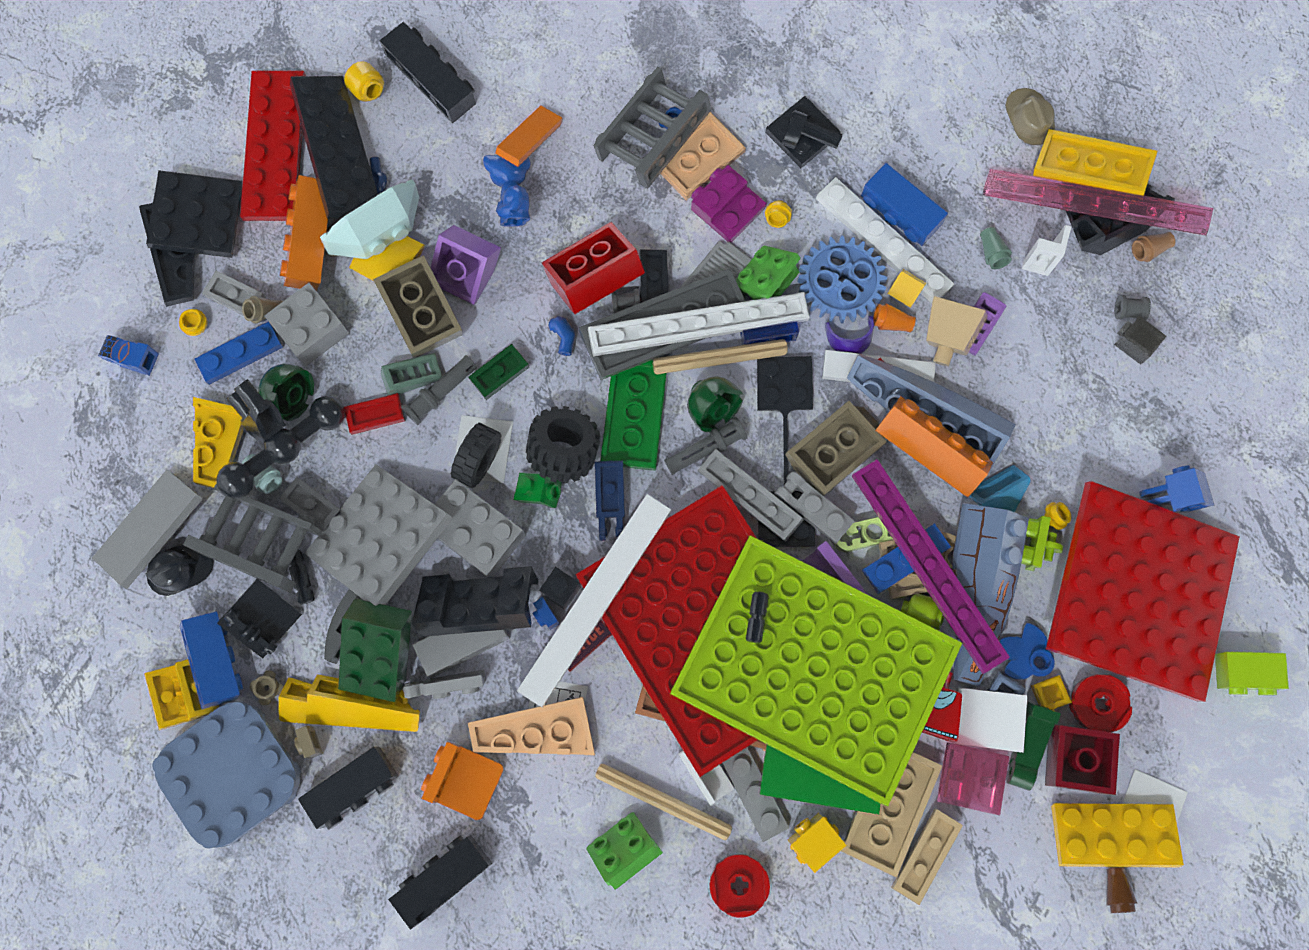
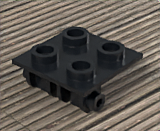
M257 578L217 624L263 659L267 654H272L278 646L276 643L302 614Z

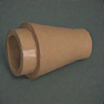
M1171 232L1139 236L1132 244V253L1136 260L1149 262L1166 250L1174 247L1176 240Z

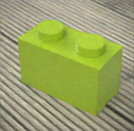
M1223 652L1215 654L1217 689H1228L1229 695H1248V690H1258V695L1275 696L1277 695V690L1289 689L1286 653Z

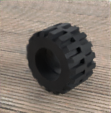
M557 406L551 407V411L545 409L541 411L540 416L536 415L533 423L530 425L526 444V459L528 463H532L531 468L533 471H539V476L544 479L547 476L551 478L550 481L552 482L562 480V483H569L570 479L575 482L580 480L581 476H587L589 470H592L600 444V431L597 430L595 421L590 422V416L580 414L581 410L576 408L574 411L569 410L567 406H563V409H559ZM553 442H565L572 447H561Z

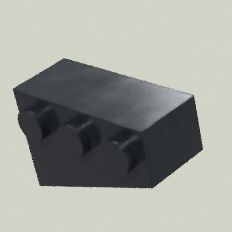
M460 835L446 846L449 850L441 858L438 855L432 857L423 865L425 870L417 877L412 874L399 885L400 890L388 899L410 930L422 923L493 864L472 835L467 836L465 839Z

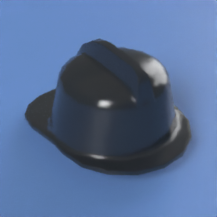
M180 544L155 555L148 564L147 573H145L147 583L159 595H174L206 580L212 572L214 562L213 559Z

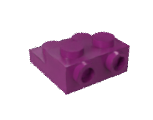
M727 165L723 170L719 167L711 174L709 178L711 182L705 188L701 185L693 192L691 196L693 199L691 201V210L722 238L732 243L766 208L767 203L747 187L748 181Z

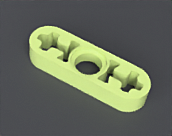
M879 517L855 522L846 531L848 536L856 535L859 532L857 528L860 527V535L864 543H860L861 539L856 538L850 542V546H847L846 542H841L840 540L834 545L841 552H852L876 546L880 542L891 541L893 538L888 536L887 529ZM875 524L881 528L882 535L879 539L874 540L868 537L866 529L869 525Z

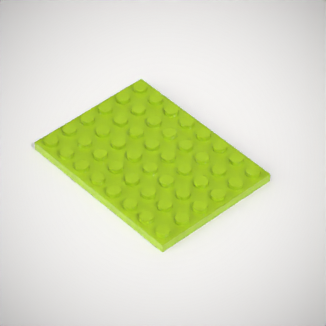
M749 536L670 694L880 804L889 806L962 646V642ZM754 592H764L769 595L766 616L763 617L765 626L761 643L746 641L748 620L752 616L750 615V607Z

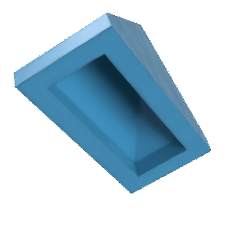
M1012 465L980 483L969 497L979 506L1005 509L1015 513L1031 480L1023 471Z

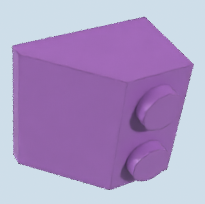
M453 225L439 234L430 268L442 290L474 305L477 303L495 271L501 247Z

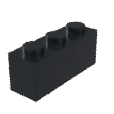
M374 746L299 797L298 800L316 829L326 827L330 830L344 820L342 818L343 814L351 809L354 813L369 803L367 800L369 796L375 792L381 795L394 786L392 781L398 777V774L381 747Z

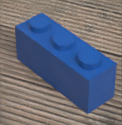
M887 163L865 184L861 194L864 202L869 207L876 208L884 215L888 223L898 226L904 231L905 236L910 241L917 242L921 246L942 226L948 215L944 209Z
M217 611L181 620L179 626L201 709L237 700L240 695L239 691L243 690L240 674H234L231 664L235 663L232 646H226L224 636L228 635V631L217 624L220 620Z

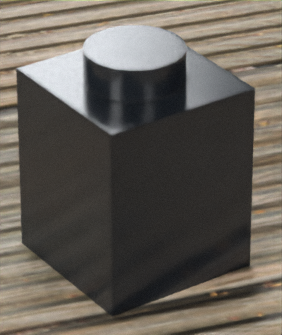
M555 566L539 591L543 596L566 610L580 590L581 585L580 582Z

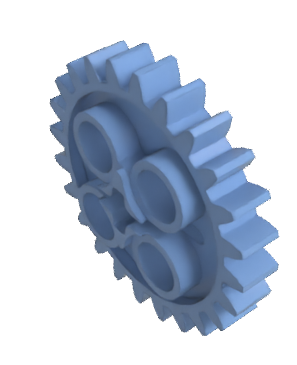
M844 236L840 237L839 243H836L833 237H830L828 245L823 241H819L818 250L811 247L810 256L805 255L803 258L805 265H800L799 272L802 275H799L797 280L798 283L803 284L799 288V293H807L805 295L806 303L812 301L810 311L812 312L819 308L821 310L819 317L822 318L827 313L829 314V322H832L835 316H839L841 324L844 323L846 316H849L850 320L855 322L857 313L860 317L865 318L867 314L866 309L873 312L876 307L874 303L880 304L882 300L880 294H884L886 287L882 284H885L887 281V276L881 275L886 267L882 265L877 266L881 256L872 257L874 248H870L867 251L864 250V241L859 246L855 245V237H852L849 243H845ZM837 258L842 261L843 265H834L831 259ZM855 272H863L867 278L860 279L855 275ZM841 277H844V278H845V280H844L843 282H840V281H839V279H841ZM820 280L827 281L830 287H820L817 282ZM848 293L854 300L846 301L842 298L841 294Z

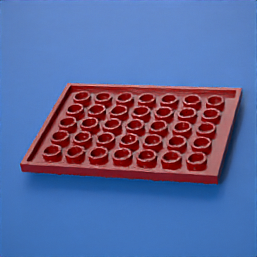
M723 485L665 520L602 616L605 625L699 777L758 740L670 694L749 536L756 538ZM605 557L575 574L583 589Z

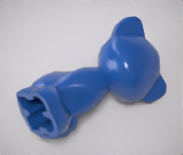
M485 155L483 158L485 169L489 172L492 182L502 188L501 201L498 202L496 213L500 217V225L504 227H518L527 224L530 220L529 195L526 189L519 185L525 180L526 173L531 166L529 157L517 167L499 155Z

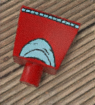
M949 672L922 733L945 741L957 742L962 693L949 689L953 673Z

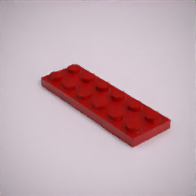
M251 71L240 217L243 221H286L288 209H293L294 201L289 200L291 183L296 184L300 175L303 131L289 83L291 76H306L304 71Z

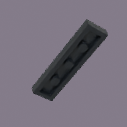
M640 249L639 258L645 271L640 276V303L668 293L667 250ZM670 353L665 354V355L660 356V357L670 356Z

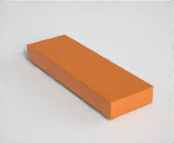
M540 105L496 147L495 154L518 167L561 126L563 118Z

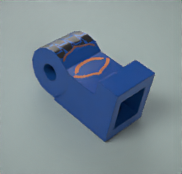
M111 335L106 336L98 354L100 358L148 376H150L159 355L158 352L147 344L134 343ZM146 356H147V357H148V361H147V363H146L144 366H142L143 363H144V360H145V358H146Z

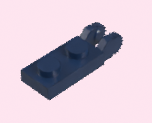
M596 461V518L599 522V541H606L607 528L605 518H616L615 536L617 538L623 531V518H625L623 461Z

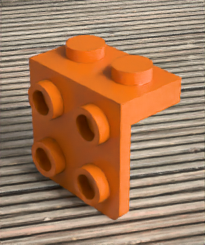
M447 742L445 747L441 745L434 757V762L437 765L433 774L428 773L421 786V790L424 791L421 799L430 803H439L475 820L482 819L504 771L503 765L453 742Z

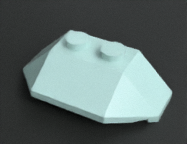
M409 180L406 183L392 186L340 219L332 226L329 232L324 233L320 237L327 253L330 255L368 259L373 255L382 253L394 241L404 239L413 229L419 200L415 182Z

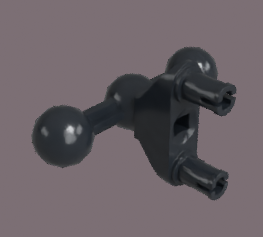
M248 379L234 388L235 392L226 399L241 416V425L248 434L260 444L264 442V449L244 464L230 462L224 465L219 470L216 478L220 492L233 499L248 495L253 489L254 477L275 462L287 464L294 461L299 455L300 443L319 429L327 431L338 428L345 418V409L342 402L332 396H321L315 399L309 410L310 416L288 430L283 428L286 424L271 400H264Z

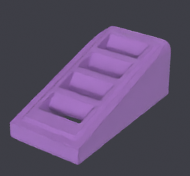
M985 292L981 294L974 307L986 310L987 320L990 322L989 324H984L981 329L984 331L983 334L979 333L976 338L978 342L974 343L969 351L974 356H976L1007 307L1006 304Z

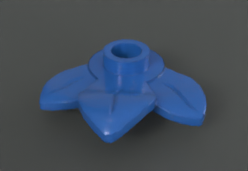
M1027 623L1024 626L1021 638L1005 637L1000 639L999 642L1010 657L1008 658L1010 662L1005 667L1004 673L1011 678L1025 680L1032 675L1042 677L1052 672L1055 660L1052 653L1046 649L1047 637L1035 625ZM1036 657H1040L1043 660L1041 668L1037 667L1034 663Z

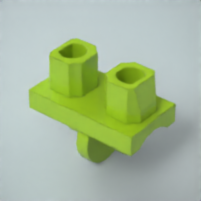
M1050 517L1029 518L1026 536L1031 537L1030 546L1024 545L1021 564L1026 565L1025 570L1035 571V568L1042 567L1043 556L1045 561L1052 562L1054 553L1063 552L1064 546L1056 543L1057 533L1049 532L1048 534Z

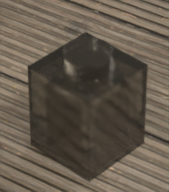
M1139 316L1132 323L1128 320L1117 332L1120 338L1114 345L1141 365L1151 357L1167 336Z

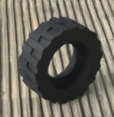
M480 422L475 424L464 438L455 455L450 472L451 478L470 488H475L484 478L494 461L501 443V433Z

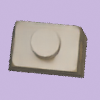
M934 296L926 339L929 345L937 347L933 362L949 367L953 353L966 356L987 320L986 310Z

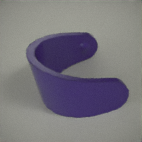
M872 315L868 316L869 331L857 339L839 337L832 331L829 322H825L828 342L835 351L862 354L871 344L874 321Z

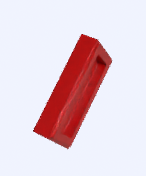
M396 393L344 406L349 433L354 435L405 422L400 395Z

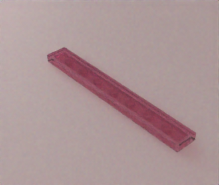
M995 169L989 170L983 189V195L1204 236H1207L1214 209Z

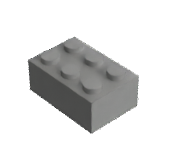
M456 479L435 504L453 518L437 539L488 578L496 575L526 536L519 526Z

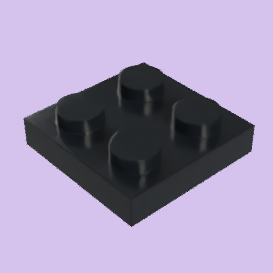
M806 96L802 97L767 126L765 131L800 169L828 147V145L800 135L794 149L781 144L794 110L806 114L807 120L841 133Z

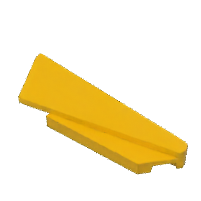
M317 674L312 684L288 677L278 697L279 720L281 722L417 732L419 728L420 711L418 709L413 710L408 703V698H405L403 690H401L396 701L391 702L339 690V678Z

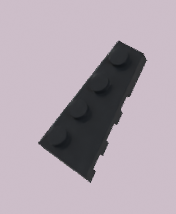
M153 203L139 206L146 236L148 235ZM150 248L166 307L193 301L195 254Z

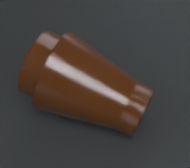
M1125 868L1106 869V906H1110V912H1136L1135 904L1138 903Z

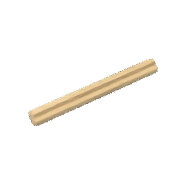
M780 339L653 359V370L655 374H663L782 356L788 352L786 340Z
M605 764L599 765L595 774L597 779L722 840L729 838L732 831L731 825Z

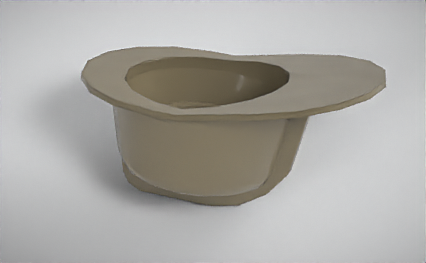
M1029 88L1017 89L1007 97L1006 111L1018 138L1030 145L1043 144L1048 130H1055V113L1052 105L1040 93Z

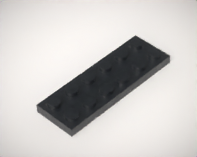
M291 76L289 84L327 219L343 218L378 195L348 90L345 86L344 77Z

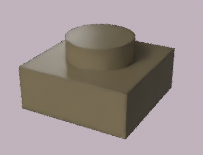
M304 726L295 730L297 738L294 739L300 755L303 754L304 758H314L323 754L314 726Z

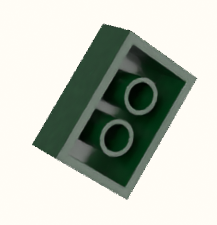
M356 598L353 600L342 617L339 690L391 702L396 701L406 682L412 611L383 604L375 606L370 601Z

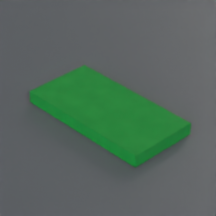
M653 360L611 376L600 461H623V467L656 471L667 373L655 374Z
M766 744L759 795L879 815V802Z

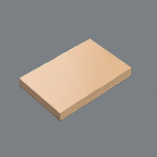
M709 112L660 174L687 201L699 186L702 185L704 187L710 182L709 178L717 168L720 167L723 170L727 165H730L745 153L746 148Z

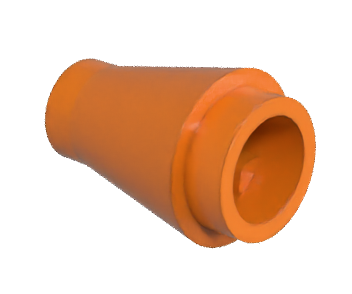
M886 303L885 305L879 304L876 307L873 321L874 326H877L878 330L906 331L911 333L915 326L916 317L908 315Z

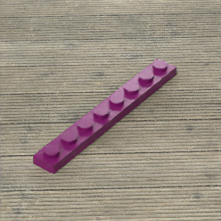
M878 459L853 473L852 478L981 673L984 674L1010 658Z

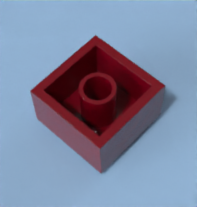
M1062 725L1054 726L1048 741L1045 786L1116 795L1120 734Z

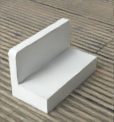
M1065 225L1053 242L1039 238L1024 258L1022 269L1048 276L1065 254L1071 226Z
M684 751L678 753L710 806L734 790L720 765L699 777Z

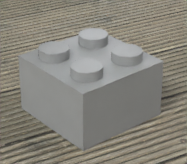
M307 283L264 315L305 367L349 334L341 321L310 283Z

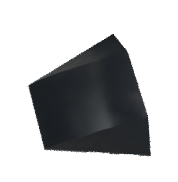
M1056 182V188L1081 251L1097 255H1103L1146 232L1175 201V198L1168 194L1164 197L1153 191V186L1147 184L1143 199L1065 182Z

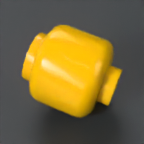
M365 61L356 62L345 73V86L358 100L363 102L372 101L381 95L384 87L383 77L370 63Z

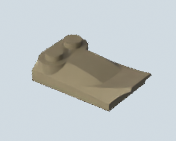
M848 401L787 451L786 457L793 469L804 481L825 496L885 445L887 441L881 434L875 431L879 423L863 406H854Z

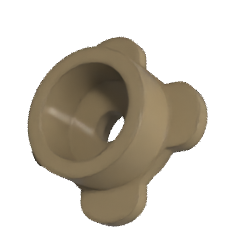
M270 670L265 671L263 676L253 680L249 686L250 691L259 698L258 702L265 706L269 705L271 699L275 696L280 695L284 687L283 684H279L276 680L275 672ZM266 685L270 687L268 691L265 690Z

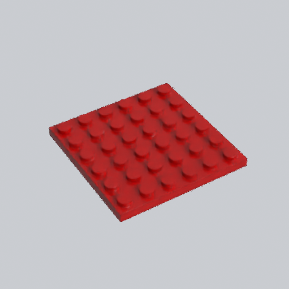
M1085 482L1046 649L1197 702H1206L1240 536L1096 482Z

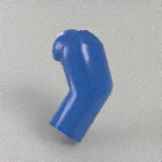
M560 316L552 318L548 324L549 329L557 333L561 338L558 353L563 356H571L575 331L566 318Z

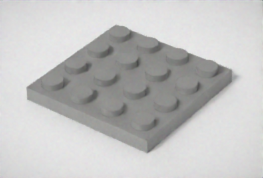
M375 464L340 508L341 512L332 518L329 527L325 532H322L321 536L314 540L305 554L361 599L370 601L375 606L378 604L386 605L453 518Z

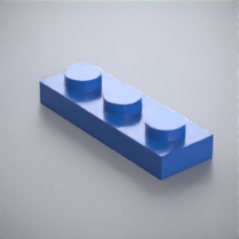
M268 321L194 358L205 382L210 385L283 348V345L275 329Z
M935 523L925 529L941 554L951 548ZM899 547L864 568L862 572L877 594H880L914 572Z

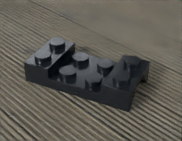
M532 566L505 568L503 576L458 581H453L450 574L424 576L418 594L412 625L420 637L531 628L532 621L528 603L531 585H538L539 580Z

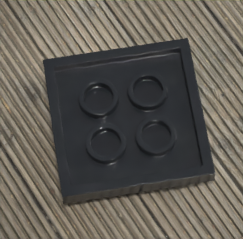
M158 170L146 241L147 247L233 258L242 197V181Z

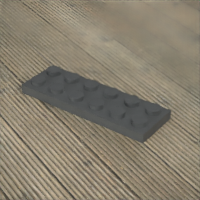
M729 268L579 327V333L600 380H603L705 338L593 356L588 327L745 302Z

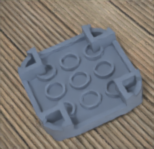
M233 702L217 708L168 743L152 763L159 788L190 836L207 849L226 847L240 841L241 837L283 806L290 804L297 796L296 793L300 785V773H302L298 762H294L264 718L266 714L258 707L247 703Z

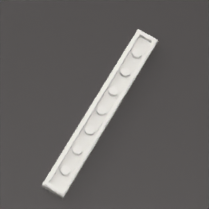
M801 292L770 297L769 299L764 298L588 327L593 356L805 322L810 319L805 294Z
M648 494L645 496L517 692L543 708L671 512L670 508Z

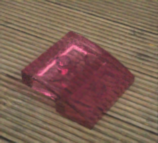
M947 743L937 802L1000 816L1009 756Z

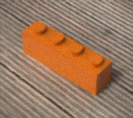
M299 175L296 184L291 183L289 200L294 202L293 209H288L286 225L291 227L290 235L285 234L283 250L288 252L287 260L281 261L280 276L284 277L283 286L301 289L307 283H310L317 292L321 283L325 248L320 237L326 233L328 219L316 178Z
M902 396L896 401L875 430L967 498L989 474L993 464L983 451L972 448L961 435L950 432L943 427L940 420L933 416H928L919 409L915 402Z

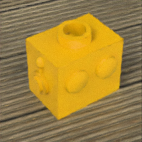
M819 813L810 820L808 818L802 820L794 828L796 832L787 839L791 844L790 849L794 850L797 855L796 859L801 864H807L814 873L847 846L839 837L840 830L837 826L829 823L826 816L823 817Z

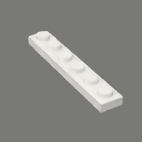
M836 177L817 194L816 200L858 238L864 241L868 247L874 248V252L881 256L898 274L905 269L926 282L920 294L931 304L934 296L942 298L953 287L954 283Z

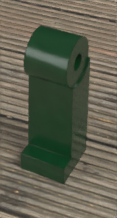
M1027 702L1024 752L1012 751L1006 775L1007 784L1028 791L1033 788L1054 724L1057 725L1061 713Z

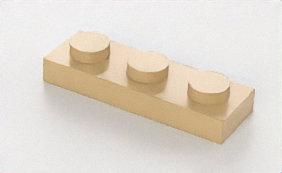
M934 809L891 888L920 905L963 825L938 809Z

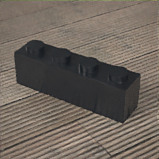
M403 21L379 40L384 54L452 124L476 105L473 95L475 90L466 79L462 81L457 76L455 68L449 62L444 63L440 59V54L433 45L427 46L423 42L422 35L415 27L410 28Z

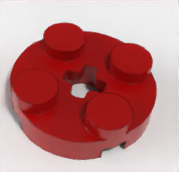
M1092 675L1079 681L1072 691V703H1069L1070 711L1074 714L1077 722L1085 729L1104 732L1118 731L1128 723L1132 715V706H1130L1131 701L1129 698L1131 696L1125 684L1111 675ZM1105 697L1107 699L1105 701V705L1108 707L1106 711L1104 709L1097 710L1096 698L1101 699Z
M733 854L725 857L715 865L710 876L709 889L713 901L720 910L732 917L744 918L754 915L764 905L770 893V881L767 872L757 860L748 855ZM736 877H741L743 882H748V887L743 888V894H737L736 889H731V883L736 881Z

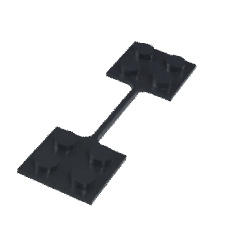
M812 356L757 359V411H778L783 416L784 485L788 477V459L786 457L788 451V414L794 410H813ZM794 491L791 495L798 500L803 493ZM803 519L802 523L785 542L758 520V540L772 547H815V528Z

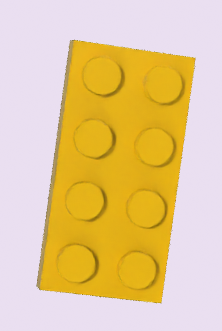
M1049 129L1036 162L1033 176L1143 199L1158 151Z
M1054 803L1051 806L1058 864L1061 867L1180 868L1184 866L1173 804Z

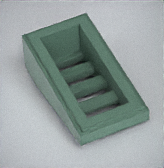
M435 353L381 366V377L387 395L406 393L434 383L443 376ZM424 364H429L432 375L427 376ZM418 367L420 378H416L413 368ZM407 370L410 380L405 381L403 371ZM395 374L398 380L396 384H394L392 375Z

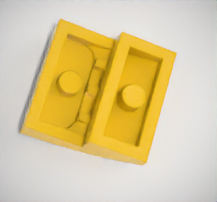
M406 236L404 239L394 241L378 255H373L368 259L353 258L349 268L374 281L373 279L419 258L425 245Z
M188 659L176 662L173 666L144 673L159 731L207 716L219 708V705L201 709Z

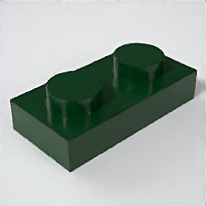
M511 344L468 376V378L484 399L488 400L530 367L513 344Z

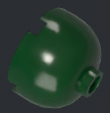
M278 364L271 367L263 375L259 383L258 392L264 400L268 399L273 402L279 410L282 419L293 421L307 410L309 405L305 402L308 399V395L313 396L314 379L312 374L302 367L292 364Z
M715 376L699 380L691 389L687 402L688 413L701 431L711 432L714 428L718 429L715 425L724 419L725 424H727L737 414L743 403V400L740 398V395H743V393L734 383L723 377Z

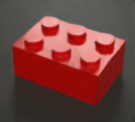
M612 222L541 262L551 286L574 314L586 309L645 273L636 248Z

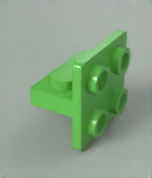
M765 245L762 246L736 279L740 291L748 293L752 300L781 296L800 273L795 265L801 257L798 253Z
M634 812L622 818L616 825L596 838L586 848L602 878L614 890L663 853Z

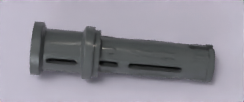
M465 355L428 389H421L419 395L408 405H402V410L416 425H419L421 423L420 420L432 409L436 410L440 405L439 401L476 370L477 366Z
M737 417L732 418L731 423L718 430L716 428L712 429L708 437L688 446L668 459H664L670 473L674 475L681 469L710 455L715 449L719 452H724L727 450V446L736 441L748 439ZM734 431V434L726 438L724 437L726 434ZM711 442L714 443V444L711 445L710 447L707 446V445H708L709 443H711ZM700 448L703 449L699 453L682 461V458H684L685 456L697 451Z

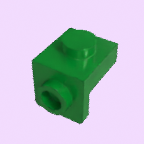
M519 473L513 500L520 503L542 504L549 508H557L562 482L559 480L552 482L550 481L551 478L546 476L544 479L539 474Z

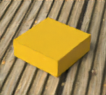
M903 269L887 294L911 308L926 282Z
M1060 675L1030 685L1038 705L1056 709L1072 703Z

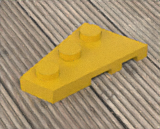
M193 397V407H195V421H193V431L195 432L193 482L197 485L214 488L215 484H217L216 478L219 470L224 465L234 461L244 430L240 421L242 418L233 406Z

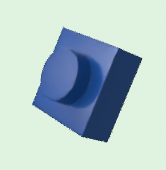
M543 597L533 603L537 610L532 614L541 627L547 625L552 630L560 625Z

